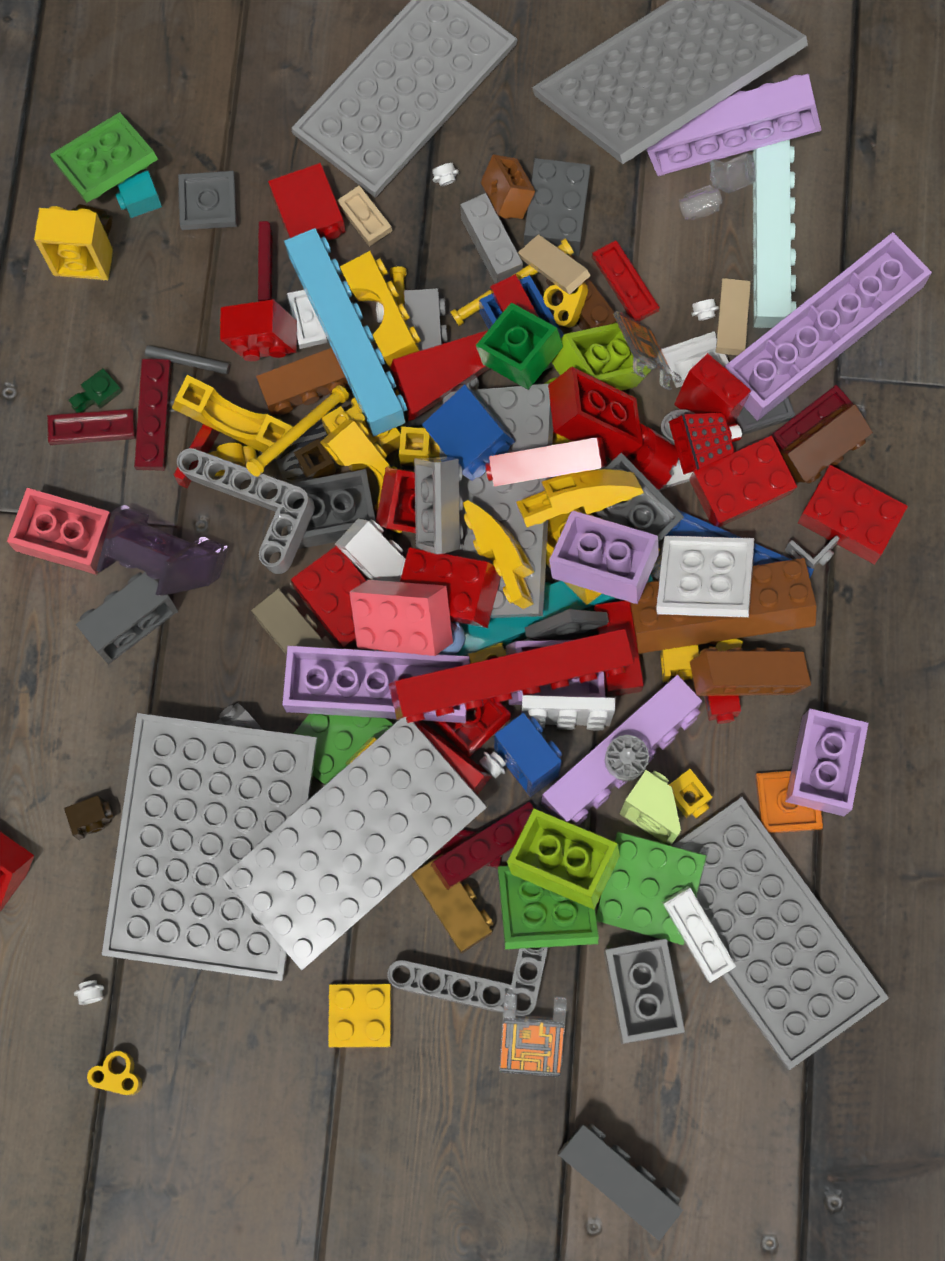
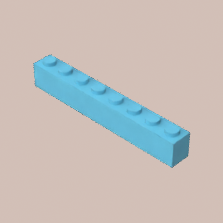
M316 228L285 240L289 259L362 414L365 416L373 437L405 424L403 412L407 411L406 404L401 394L396 396L393 388L396 387L390 371L385 373L382 365L385 364L379 348L373 349L371 342H374L368 325L363 327L360 322L363 319L357 303L352 304L349 299L352 297V293L347 281L341 282L339 275L342 273L336 259L330 260L328 254L331 253L326 238H320Z

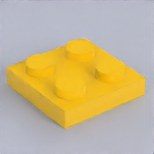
M391 984L329 985V1048L391 1047Z

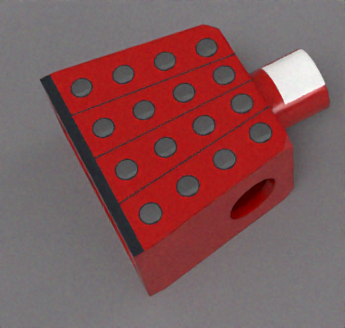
M722 413L684 414L668 421L683 475L734 452L732 442L739 441L742 437L740 426L736 423L727 425L725 416Z

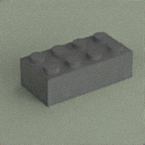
M580 1124L557 1154L660 1241L683 1212V1209L678 1206L681 1199L664 1186L660 1190L652 1183L656 1178L642 1166L638 1165L635 1169L627 1163L631 1157L615 1144L612 1148L603 1142L606 1136L594 1125L589 1124L586 1128Z

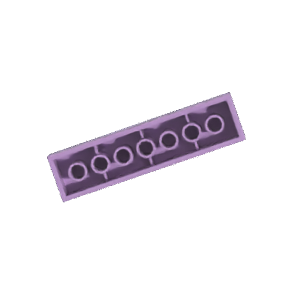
M892 232L724 366L752 390L744 407L757 421L921 290L932 272Z

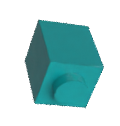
M148 171L129 177L123 183L117 184L120 193L115 195L121 210L127 208L131 218L162 207Z

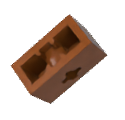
M492 155L481 184L498 216L506 219L511 217L523 219L535 190L517 158Z

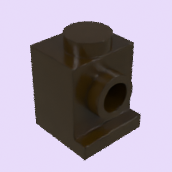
M320 439L294 452L306 478L312 477V479L336 474L334 463L324 446L320 443Z
M95 796L64 808L72 835L78 840L85 838L83 832L87 831V834H93L105 829L104 825L110 823L111 819L115 818L110 802H105L100 796Z

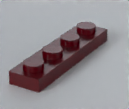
M142 359L134 464L136 470L165 471L172 367L170 359Z
M528 802L433 861L431 867L447 890L451 889L514 849L534 809L532 804Z

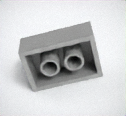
M667 939L605 950V963L621 1044L684 1033L685 1030Z

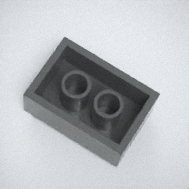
M535 158L531 182L535 193L528 206L524 247L538 234L556 247L561 244V240L566 238L574 251L571 255L579 256L590 165Z
M622 453L605 468L607 470L633 472L642 487L643 494L635 496L628 501H622L606 507L602 511L591 513L594 517L657 535L658 542L684 518Z
M366 469L289 483L305 490L315 506L298 549L337 542L358 518L367 521L372 519L376 522ZM297 499L293 504V509L300 508L304 504V499ZM292 525L287 526L288 535L293 529Z
M147 570L143 574L140 572L132 576L128 581V585L120 591L116 590L107 595L104 603L98 608L86 611L75 625L109 665L176 614L178 610L167 593Z

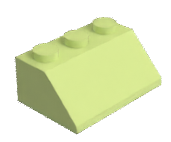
M645 770L626 798L620 815L663 844L672 845L681 831L672 787L667 784L669 780L659 772L653 771L650 773Z

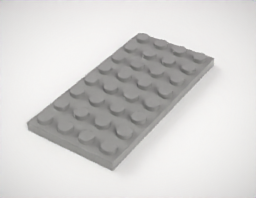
M411 0L291 128L292 134L376 198L516 46L517 38L466 0Z
M549 384L532 385L529 390L522 386L472 390L516 441L510 446L507 453L552 445L553 424ZM451 392L447 396H445L443 399V404L448 399H450L456 392ZM440 448V457H447ZM486 472L473 481L462 474V479L459 482V494L462 496V501L469 500L501 522L521 545L534 570L533 574L524 578L534 604L522 609L514 603H509L503 592V587L506 585L503 577H501L490 618L543 616L548 520L541 524L526 527L516 502L543 492L544 489L541 482L551 477L494 487L493 481H488ZM463 505L462 510L459 511V523L463 528L460 549L443 554L485 561L493 565V561L485 556H480L473 544V540L476 538L473 530L467 526L464 520L466 511Z
M406 718L400 719L226 872L222 878L296 965L303 970L485 810L487 806L414 722L407 724Z
M743 797L672 845L707 855L697 900L736 965L735 968L721 977L787 1070H791L889 999Z

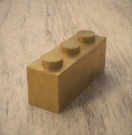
M440 855L411 875L462 954L490 936L492 931L489 927L494 924L484 909L479 912L473 901L477 897L468 883L464 886L459 883L449 890L445 888L431 867L433 861L443 856Z

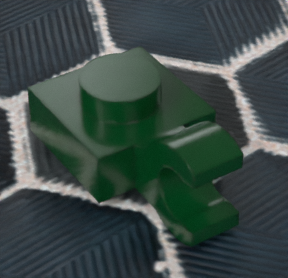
M102 368L81 384L84 392L75 394L69 399V402L76 413H83L94 403L101 409L121 394L122 391L104 368Z

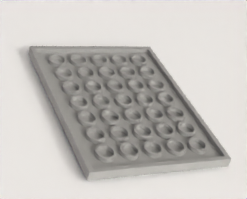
M670 0L533 86L532 89L535 97L624 164L650 146L658 143L670 133L680 129L695 117L702 115L720 101L725 100L737 90L750 84L762 74L772 70L787 58L794 56L798 51L808 46L806 35L749 0Z
M137 713L102 956L279 981L284 980L287 953L225 882L222 876L309 800L318 737Z

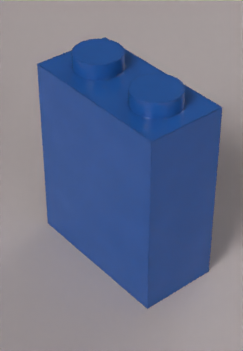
M463 385L422 424L447 457L459 460L462 474L471 481L486 472V463H490L489 456L506 454L510 446L516 442L479 396L466 385Z

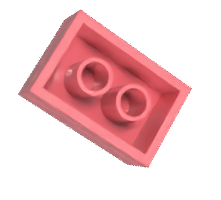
M26 488L7 542L16 552L97 575L116 521L109 511Z
M367 580L350 591L357 648L436 656L453 643L446 586Z

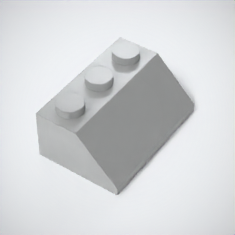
M451 457L414 458L416 548L434 554H443L460 549L463 528L459 523V511L462 510L463 501L461 494H459V482L462 479V468L459 460Z

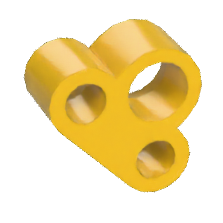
M583 282L574 294L566 293L557 285H552L546 289L543 300L548 308L554 310V320L557 324L568 328L576 325L588 294V286ZM561 290L563 301L561 304L554 306L552 304V296L556 291ZM567 311L569 317L566 321H563L562 315Z
M225 443L219 445L217 451L209 453L247 468L246 463L250 459L257 458L256 449L250 446L242 447L239 443ZM225 470L218 471L215 476H223Z
M115 1051L110 1053L106 1057L103 1066H94L87 1074V1080L91 1086L122 1095H135L142 1088L141 1078L133 1073L134 1060L126 1052ZM117 1056L123 1057L126 1061V1068L120 1074H115L111 1069V1062ZM97 1071H102L104 1074V1079L100 1083H97L94 1078ZM128 1078L134 1082L131 1090H126L124 1087V1082Z

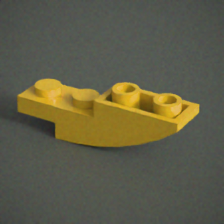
M607 469L587 470L560 475L542 481L543 492L516 503L526 527H530L535 524H541L558 515L570 513L579 507H583L586 515L599 512L606 507L622 501H628L635 496L643 494V490L633 472Z
M469 500L463 502L466 511L464 520L467 526L473 530L476 538L473 540L474 547L480 556H485L493 561L496 572L500 577H503L506 585L503 587V592L509 603H514L522 609L533 605L534 603L524 578L533 574L534 570L521 545L512 533L491 514Z

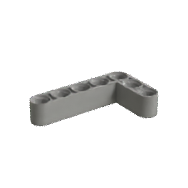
M192 448L183 450L177 458V466L188 479L276 512L260 547L259 559L272 573L281 574L286 572L293 562L315 508L313 500L306 491L265 474L256 477L243 466ZM199 460L198 466L193 470H189V465L193 461ZM225 470L222 478L214 480L215 474L218 471ZM251 479V484L248 488L240 489L243 481ZM278 489L274 498L266 499L270 490ZM297 499H304V504L300 508L293 509V504ZM288 525L293 526L289 535L281 536L284 527ZM281 552L279 561L270 563L272 554Z
M541 947L538 950L530 948L519 949L511 985L401 960L394 962L389 967L387 977L394 988L402 991L516 1017H526L533 1012L536 1005L548 947ZM531 964L536 968L537 976L533 980H524L520 976L519 970L523 965ZM406 967L410 970V978L406 983L399 984L395 982L393 977L397 968ZM436 974L440 977V985L436 990L429 991L425 989L423 980L427 975ZM462 980L470 984L471 990L466 997H457L453 993V986L456 982ZM489 987H494L500 991L501 998L495 1004H488L483 999V993ZM524 994L529 997L531 1005L527 1010H516L513 1005V999L516 995Z

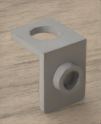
M836 535L814 559L793 540L788 543L785 551L793 559L805 558L806 566L813 569L818 563L824 566L835 554L832 549L840 538Z

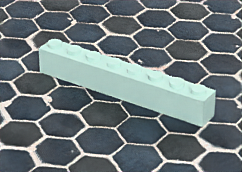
M790 139L753 150L754 328H773L796 310V301H791V292H795L796 275H791V266L795 265L796 251L791 249V240L795 238V223H791L790 214H794L795 197H790V189L794 188L795 172L790 171V163L794 162L795 149L794 146H790Z

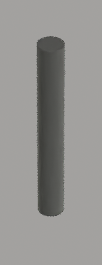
M147 345L145 350V356L170 359L174 363L228 374L230 370V363L150 345Z

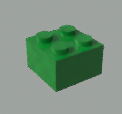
M510 303L476 344V348L483 365L529 390L563 348V344L557 327Z

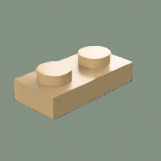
M357 186L337 200L338 207L369 247L392 232L391 225L360 186Z

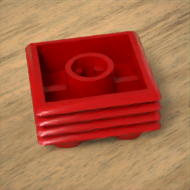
M494 698L482 700L484 706L467 710L468 712L476 711L474 721L469 719L466 723L433 722L466 756L471 757L510 720V712L500 702L495 703Z

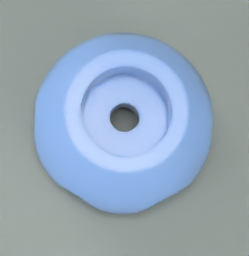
M451 622L453 643L437 655L454 656L459 652L465 641V633L459 623L456 622L454 624Z

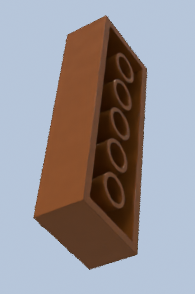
M805 558L753 566L749 617L657 614L659 581L646 583L638 604L630 602L638 654L816 626V601Z

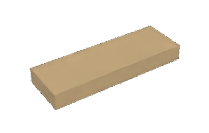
M539 234L518 252L521 260L568 294H571L591 276L584 266Z
M722 278L715 353L739 355L746 348L750 281Z

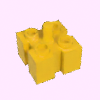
M355 398L351 400L352 408L344 411L340 406L322 417L323 426L328 435L347 419L353 420L355 423L357 421L361 422L369 432L367 438L373 445L378 444L386 455L395 451L400 446L401 434L396 427L373 437L365 416L362 414ZM362 463L348 465L352 472L368 467Z

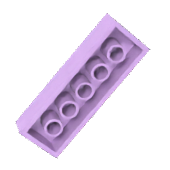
M809 74L794 75L787 80L774 84L766 83L750 91L735 92L725 100L706 110L702 115L684 124L680 129L670 133L655 145L647 148L657 176L822 131Z
M288 646L283 707L286 712L396 719L389 683L470 664L469 656H429L385 651ZM465 705L453 707L454 713L437 717L435 711L425 713L424 721L466 723L467 710Z
M678 675L675 676L542 795L541 804L553 817L578 827L587 818L588 810L592 806L598 809L610 798V790L614 786L620 789L628 782L617 780L606 769L604 759L607 747L612 740L623 735L636 736L648 748L649 763L654 758L655 750L658 747L664 750L675 740V736L678 734L677 730L680 727L686 730L698 719L697 716L701 713L698 709L702 700Z

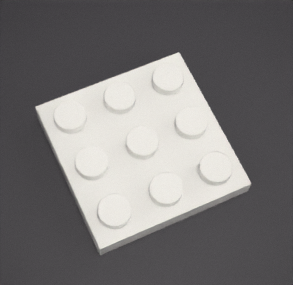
M664 536L656 606L657 614L749 617L754 538Z
M522 695L521 714L525 713L528 719L534 717L542 729L545 728V724L557 725V729L572 730L575 729V725H585L587 730L600 731L604 730L605 726H610L615 711V698Z

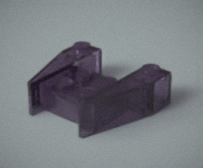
M125 505L112 511L96 571L101 572L117 561L126 568L143 570L147 576L160 579L155 593L158 596L210 586L219 579L228 546L203 536L190 543L148 526V514Z

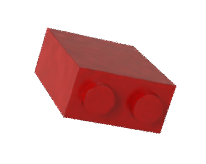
M321 163L268 181L271 195L289 239L316 228L319 237H325L326 240L336 239L342 233H345L342 215Z
M707 353L689 370L674 405L680 410H688L695 414L722 413L725 416L727 425L735 424L752 390Z

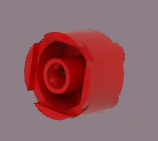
M640 424L643 445L626 458L659 490L672 477L669 474L672 466H677L678 454L676 447L662 435Z

